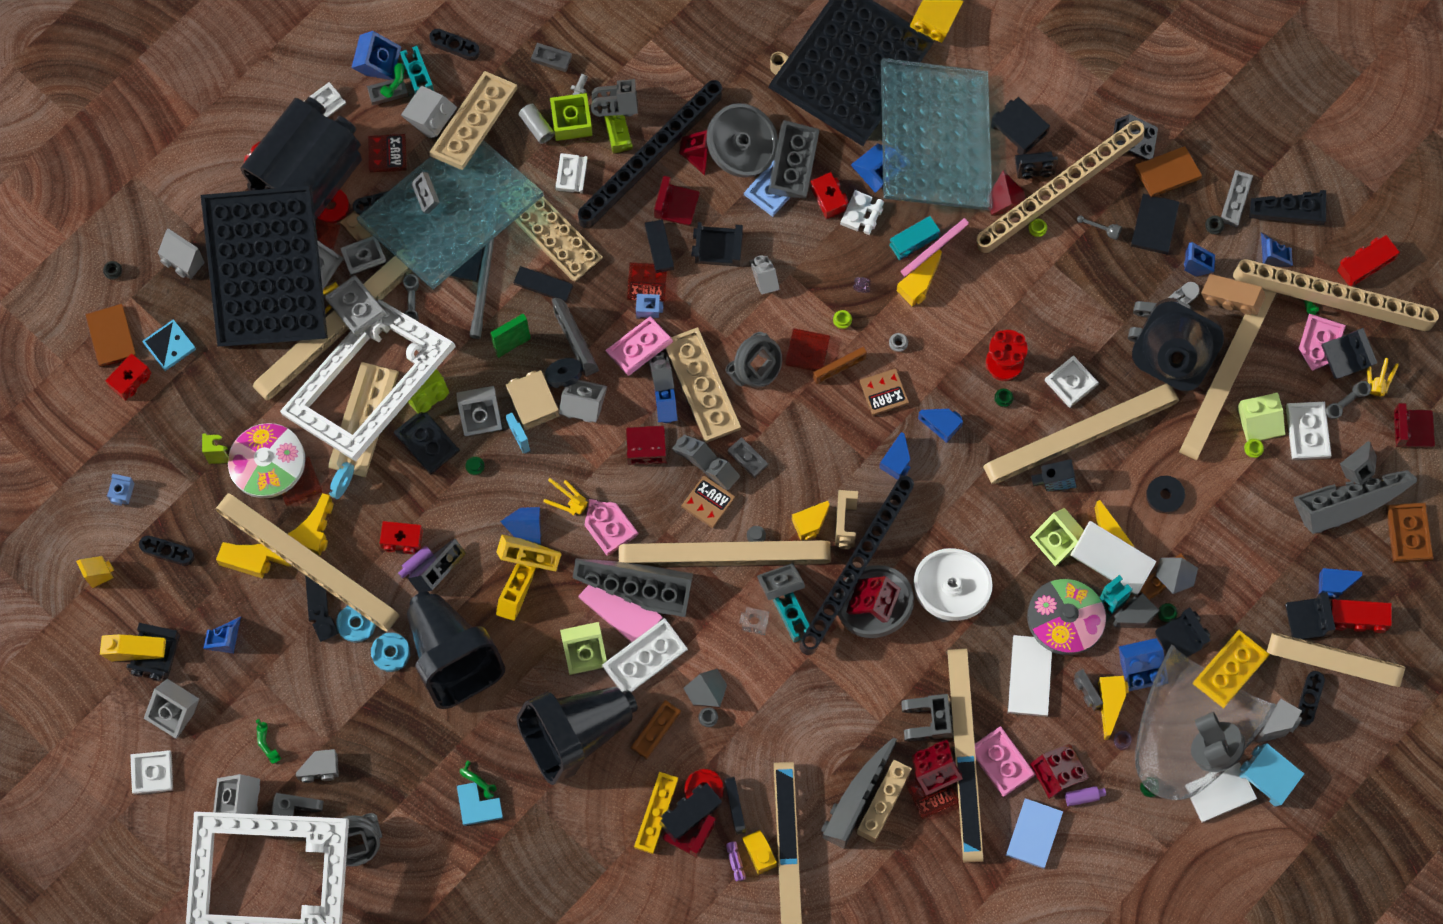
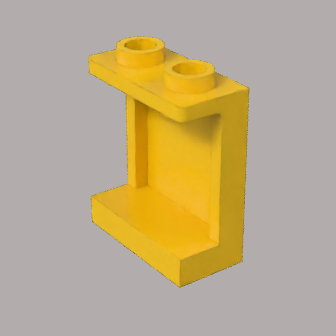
M922 0L910 27L942 43L963 1Z

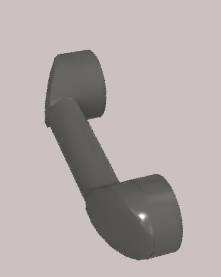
M408 274L403 279L404 287L408 291V310L404 314L419 321L418 313L415 311V291L419 288V281L416 275Z
M1366 381L1355 384L1349 395L1340 402L1326 407L1327 416L1330 419L1339 418L1343 413V408L1357 397L1362 398L1370 394V384Z

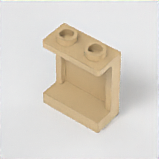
M532 371L526 377L512 379L506 384L508 394L512 399L524 431L559 417V410L542 371Z
M838 491L835 546H839L841 549H850L855 545L856 533L845 532L844 526L845 510H856L858 491Z

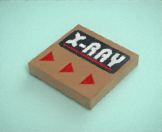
M896 368L860 380V385L872 416L906 406L909 403Z
M703 476L681 505V508L713 529L732 504L735 496Z

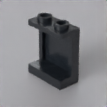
M1019 96L1014 101L1010 100L1005 105L1003 111L996 112L992 117L991 128H998L1018 147L1017 153L1020 155L1029 152L1049 133L1050 125Z
M698 222V227L694 228L693 232L696 246L692 245L691 257H695V263L740 267L743 225L736 224L735 229L706 227L702 226V222Z
M139 622L137 628L138 636L166 639L164 658L131 660L126 668L131 672V675L136 677L146 675L150 676L149 678L154 681L166 680L169 677L180 634L176 630Z

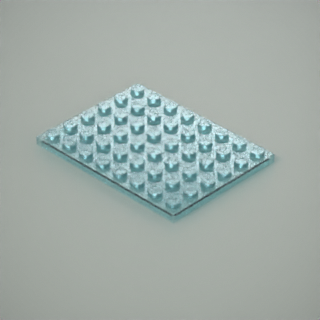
M883 58L881 60L884 199L990 211L993 207L988 71Z
M483 140L463 170L430 156L357 217V221L434 290L542 198L544 194L542 190ZM422 172L429 174L440 202L429 214L423 213L411 184Z

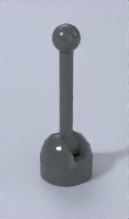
M1083 216L1077 217L1079 223L1084 222L1106 230L1108 237L1117 240L1121 233L1122 226L1112 224L1106 227L1084 219Z

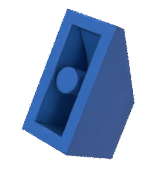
M1193 242L1189 243L1185 253L1184 271L1195 277L1213 273L1215 254Z
M674 388L655 391L658 422L671 423L677 421Z
M950 409L921 410L918 415V419L946 443L957 433L963 424L960 414L956 411L952 412Z
M902 432L880 462V469L897 480L902 476H906L911 469L906 438Z
M1323 568L1319 573V593L1328 592L1329 600L1336 599L1361 578L1362 572Z

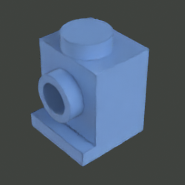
M637 294L636 319H640V317L648 318L650 316L652 318H659V313H663V302L660 301V295Z
M112 474L107 494L108 499L114 505H129L135 484L131 477Z

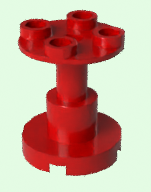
M1003 330L995 333L990 341L989 352L986 357V368L992 374V377L999 381H1010L1022 372L1024 358L1028 351L1025 336L1014 330Z

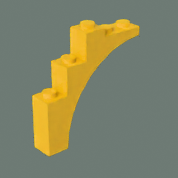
M322 493L316 507L308 518L296 529L288 533L289 536L318 556L321 555L322 551L326 550L328 543L325 534L321 531L325 530L327 514H330L333 509L334 503L330 495ZM223 542L216 558L220 566L262 579L264 574L269 572L271 565L269 561L292 567L291 564L262 544L235 545Z

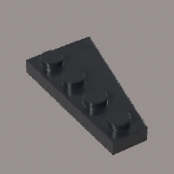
M1320 190L1319 193L1303 192L1301 195L1285 194L1284 197L1267 196L1251 198L1249 218L1325 225L1326 190Z

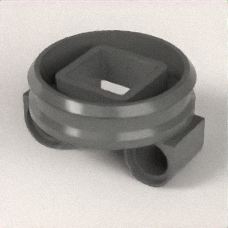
M757 332L740 345L735 360L726 366L725 371L741 387L745 384L755 388L765 387L773 382L780 372L782 365L781 349L766 333ZM759 355L767 360L756 372L750 363Z
M1214 712L1195 719L1199 733L1192 742L1191 755L1197 765L1207 772H1221L1234 766L1242 757L1246 745L1245 738L1237 726L1229 722H1219ZM1224 740L1227 741L1228 748H1227V746L1225 745V743L1223 742Z
M368 813L363 816L352 815L343 817V819H349L348 837L361 834L364 841L362 845L347 848L346 866L365 864L377 854L380 847V838L383 837L377 815Z

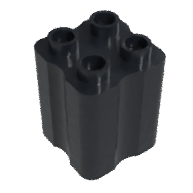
M308 97L305 101L294 98L240 167L242 174L248 181L247 187L249 191L312 185L316 221L362 161L361 154L358 151L361 143L353 135L356 127L342 116H338L335 121L324 116L323 114L326 112V109L312 97Z

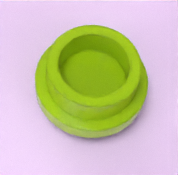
M1034 219L1028 227L1030 234L1034 237L1044 236L1047 232L1046 222L1042 219Z
M840 310L834 314L833 323L837 328L846 329L852 323V316L849 312Z
M1250 439L1245 443L1244 451L1249 457L1257 458L1262 455L1264 446L1260 440Z

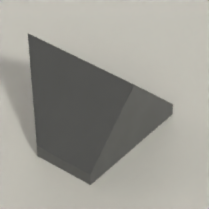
M1160 558L1155 577L1172 594L1194 587L1198 568L1183 558Z
M718 669L700 673L683 689L693 705L720 707L727 684Z

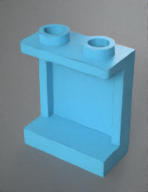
M1269 744L1258 745L1252 751L1253 757L1250 761H1245L1240 767L1241 773L1238 776L1246 778L1267 795L1272 805H1282L1304 773Z

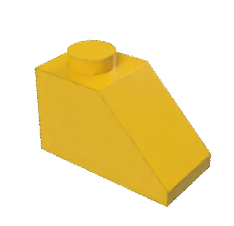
M828 501L792 514V522L801 541L804 539L806 541L812 540L819 534L829 511L830 504Z
M102 556L76 561L83 577L92 588L114 578L111 573L114 569L110 561H105Z
M761 830L742 837L758 875L777 867L775 857Z

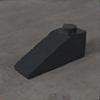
M452 539L423 562L408 577V580L418 593L432 591L465 556L466 552L456 539Z

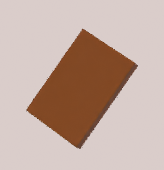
M1185 146L1135 165V170L1151 198L1202 178L1201 172Z
M122 304L85 314L99 367L124 361L131 353L137 357Z
M1426 503L1387 505L1386 511L1393 563L1433 560Z

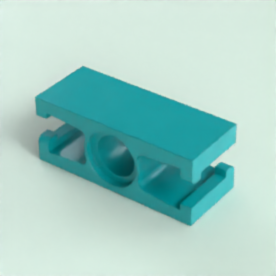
M412 47L414 53L412 56L418 60L411 63L407 60V50L401 51V59L415 94L419 89L417 84L426 82L425 87L434 91L418 47ZM417 70L421 71L419 74H414Z
M931 216L890 238L891 243L889 246L897 258L901 260L938 239L940 229Z
M1120 575L1104 587L1100 596L1102 603L1106 601L1110 605L1108 611L1111 614L1127 602L1133 590L1128 584L1125 586L1121 584L1123 578Z
M791 592L784 595L785 598L789 597L791 604L786 607L782 605L779 597L774 598L773 602L795 643L801 640V638L795 632L793 626L801 623L805 633L810 625L794 593ZM793 611L796 612L798 616L794 619H791L787 616V614Z

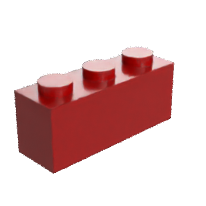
M1387 235L1382 238H1375L1368 247L1365 248L1363 246L1355 252L1354 256H1347L1340 261L1337 271L1349 286L1357 285L1397 259L1400 252Z
M1332 599L1330 602L1336 630L1343 631L1346 628H1350L1356 632L1374 630L1375 633H1385L1392 626V603Z

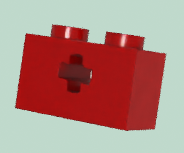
M831 172L811 180L810 189L826 219L845 212L847 203H849L846 194L841 193L839 189L841 187L837 177L834 178Z
M131 353L105 382L109 388L126 401L135 395L137 388L141 384L149 380L151 371Z
M383 521L379 544L386 552L399 550L405 554H415V552L421 549L422 526Z

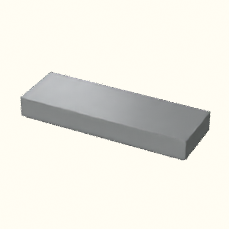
M1235 170L1221 215L1225 224L1238 227L1253 175Z

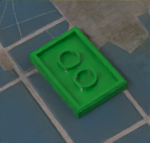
M524 314L517 316L491 332L494 350L498 358L531 339L528 321Z

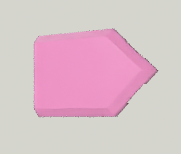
M1309 314L1299 350L1312 371L1328 364L1321 345L1342 337L1346 325Z
M589 499L585 527L607 556L618 550L619 545L627 544L639 534L616 503Z

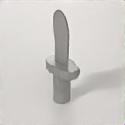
M581 74L577 85L571 86L570 89L574 91L573 95L586 93L583 87L588 76Z

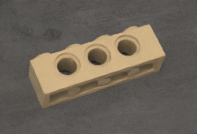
M893 760L858 828V835L873 843L876 842L911 774L912 768Z

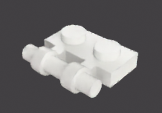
M855 190L840 225L858 231L861 225L865 227L863 232L870 235L872 229H875L878 215H881L883 211L884 201L877 199L876 204H870L872 201L871 196ZM867 211L871 212L869 219L864 218Z

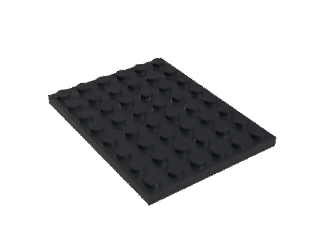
M829 0L773 78L768 88L859 145L864 146L933 46L935 40L921 32H917L910 27L911 23L873 0Z
M312 185L200 195L217 347L328 338Z

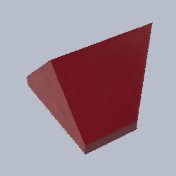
M707 130L682 137L679 152L704 176L709 154Z
M1004 170L987 197L991 216L1008 213L1026 199L1023 189Z

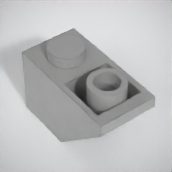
M761 255L753 260H749L761 294L780 290L776 270L768 256Z
M335 749L315 751L296 772V777L302 783L314 782V779L331 781L334 780V777H339L337 752Z

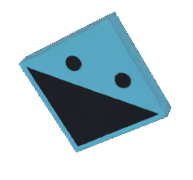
M174 319L142 341L164 371L196 350Z

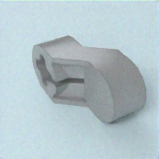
M1187 282L1170 295L1169 298H1175L1190 304L1200 295V287L1195 282Z

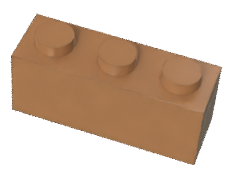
M1213 274L1209 275L1201 292L1204 301L1208 305L1222 306L1227 310H1238L1246 315H1258L1266 297L1261 286Z

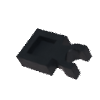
M323 604L319 606L321 610L319 615L315 614L313 609L309 610L311 617L316 620L312 625L320 642L339 634L332 617L325 616Z

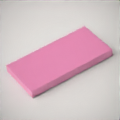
M965 218L962 219L900 271L903 276L909 275L968 225V221Z
M590 585L578 596L579 599L631 643L663 619L657 612L642 609L639 605L626 602L623 598L610 595L606 591Z

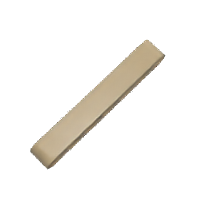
M1279 633L1271 634L1267 653L1396 687L1401 686L1406 668L1399 664Z

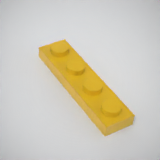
M659 772L634 845L635 849L654 854L662 830L660 825L661 815L669 809L678 777Z

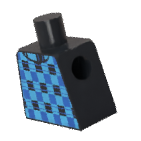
M1072 459L1041 466V474L1031 475L1033 487L1045 485L1046 491L1077 488Z

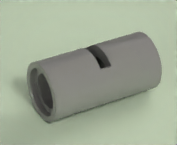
M528 104L520 110L519 116L540 144L546 143L554 136L555 132L534 104Z

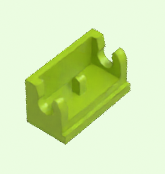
M604 116L613 154L632 150L633 146L625 116Z
M204 433L202 434V453L208 463H228L229 457L225 452L228 448L222 445L216 446L214 440H221L222 437L220 435H207Z

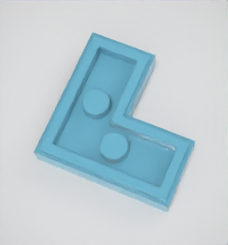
M513 413L506 415L507 423L522 453L529 452L528 439L520 423H517Z
M476 783L457 786L463 826L503 819L500 798L480 801Z

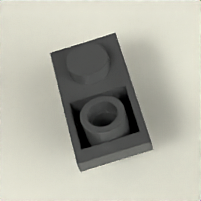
M659 352L649 360L656 392L674 388L667 352Z
M1366 442L1340 463L1345 477L1358 485H1362L1375 474L1377 455L1371 442Z
M1145 595L1134 596L1128 602L1129 607L1125 611L1121 609L1116 613L1113 626L1118 628H1144L1158 614L1159 609Z

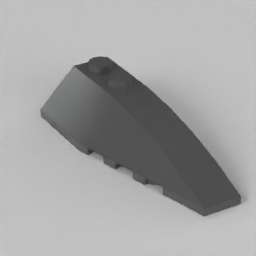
M1408 470L1382 475V479L1370 477L1362 485L1354 484L1353 481L1345 482L1346 486L1336 487L1335 484L1293 497L1304 526L1313 534L1321 533L1326 529L1338 527L1341 524L1366 515L1386 504L1416 483L1417 478Z
M576 558L573 578L594 588H600L610 595L623 598L626 602L639 605L642 609L685 617L693 573L633 563Z
M892 738L863 766L850 783L839 803H834L830 814H832L830 822L825 821L821 829L824 832L823 839L843 849L845 848L896 745V738Z

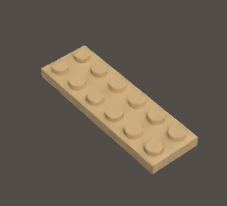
M484 71L430 150V156L463 170L516 92L517 84Z
M698 327L671 337L673 343L667 346L665 350L705 443L741 430L739 421Z

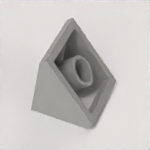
M376 235L340 248L350 275L386 263Z

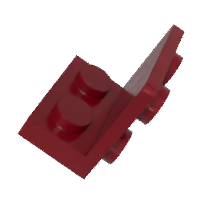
M663 176L654 207V218L691 226L700 192L674 186L671 184V177Z
M1398 403L1394 410L1396 447L1433 448L1435 446L1433 411L1407 410L1406 403Z
M664 426L626 428L628 465L666 463Z
M886 576L859 579L846 612L849 615L870 612L882 623L888 622L901 588Z
M948 740L938 742L934 746L920 750L912 755L916 778L926 795L963 779L953 760Z
M1071 744L1044 753L1030 763L1049 799L1055 797L1064 789L1089 779Z
M708 815V817L703 818L700 823L676 842L666 832L663 840L698 858L716 824V818Z

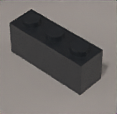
M708 783L704 786L698 785L692 791V796L688 799L683 797L676 803L678 807L673 811L668 809L661 815L660 825L674 842L721 806L722 800Z

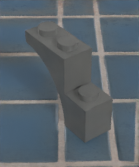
M683 435L672 448L676 454L696 465L723 489L729 490L740 478V475L726 460L718 458L703 441Z

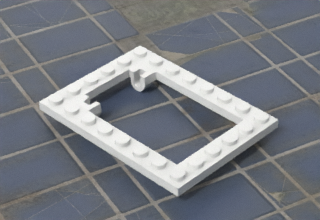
M380 299L377 302L384 309L386 315L357 336L350 331L280 411L283 416L355 462L456 347L451 340ZM391 329L413 342L407 347L406 356L414 365L353 435L309 408L370 338L377 342L382 340L379 336L381 331L388 333ZM415 350L419 352L416 357L414 355Z
M194 812L186 924H342L349 819ZM215 833L307 837L306 852L325 853L321 906L302 905L301 919L209 914Z

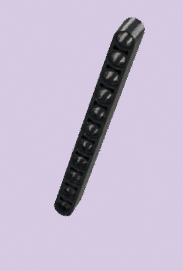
M711 80L698 91L578 210V221L581 227L586 229L593 227L721 100L722 85L719 81ZM711 90H717L718 92H717V93H711L710 91H711ZM699 102H704V103H705V105H703V106H699V105H697V104H698ZM689 114V115H692L693 117H691V118H686V117H684V116H686V115ZM679 127L680 130L674 131L672 128ZM663 139L667 140L666 143H660L659 141ZM648 152L655 153L653 156L647 155ZM635 165H642L639 169L634 168ZM623 177L629 178L628 181H622L621 179ZM610 190H616V191H617V192L614 193V194L608 193V191H610ZM599 202L604 204L601 207L595 206V204ZM585 215L591 216L587 220L582 218Z
M902 476L897 480L803 635L799 645L803 654L812 655L816 652L910 496L914 487V481L909 476ZM900 485H906L908 489L904 490ZM891 500H896L899 505H893ZM886 515L890 520L885 521L881 516ZM872 531H878L880 536L873 535ZM867 546L871 549V551L866 552L863 550L862 547ZM853 562H859L862 567H855ZM843 578H850L852 583H846ZM839 593L843 598L837 599L834 594ZM830 609L832 610L833 614L828 615L825 613L824 610ZM821 625L824 630L818 631L814 626ZM805 641L813 642L814 646L808 647Z

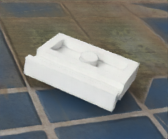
M330 82L310 96L324 106L326 112L323 115L328 118L346 105L345 100L341 98Z
M560 154L556 181L557 191H575L583 194L587 156L579 157V155Z

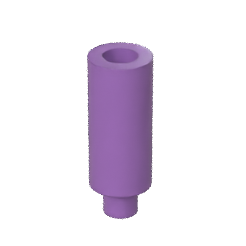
M424 546L402 565L403 569L398 574L402 579L407 575L410 576L433 553L427 546Z
M1097 786L1065 792L1067 806L1099 801L1100 797L1106 796L1105 788L1098 789Z

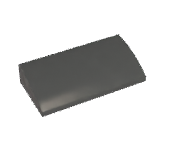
M783 121L780 128L768 193L795 198L807 197L820 129Z
M559 298L552 299L554 314L576 359L582 365L585 377L598 372L599 368L566 302Z

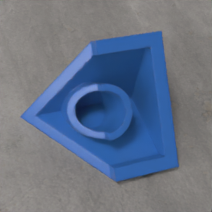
M1261 232L1263 264L1275 267L1293 266L1292 248H1286L1285 245L1279 244Z
M540 507L519 508L500 521L514 537L541 545Z
M241 616L218 628L207 630L203 649L234 654Z

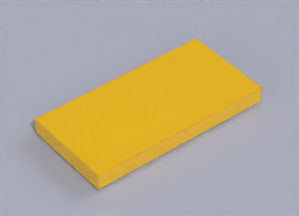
M1238 630L1192 684L1224 709L1270 654Z

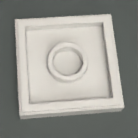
M1074 355L1045 378V382L1069 408L1099 385V382Z
M171 751L131 754L133 795L173 791Z

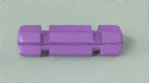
M729 842L726 844V848L729 853L732 870L734 871L735 881H742L746 876L744 870H742L743 865L740 854L737 852V843Z

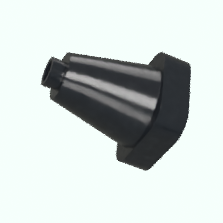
M1163 299L1154 306L1133 344V361L1140 370L1178 390H1193L1202 383L1223 346V328L1216 319L1178 299ZM1180 352L1183 355V360L1180 363L1173 362L1171 358L1173 353Z
M424 591L416 594L410 600L407 617L419 656L416 670L437 708L449 709L494 685L503 677L506 667L496 645L484 627H472L438 594H430Z
M617 687L555 698L551 692L547 691L525 701L517 715V725L543 777L549 784L555 785L574 776L583 764L584 759L632 722V713L636 712L638 707L633 694L629 690L622 692Z

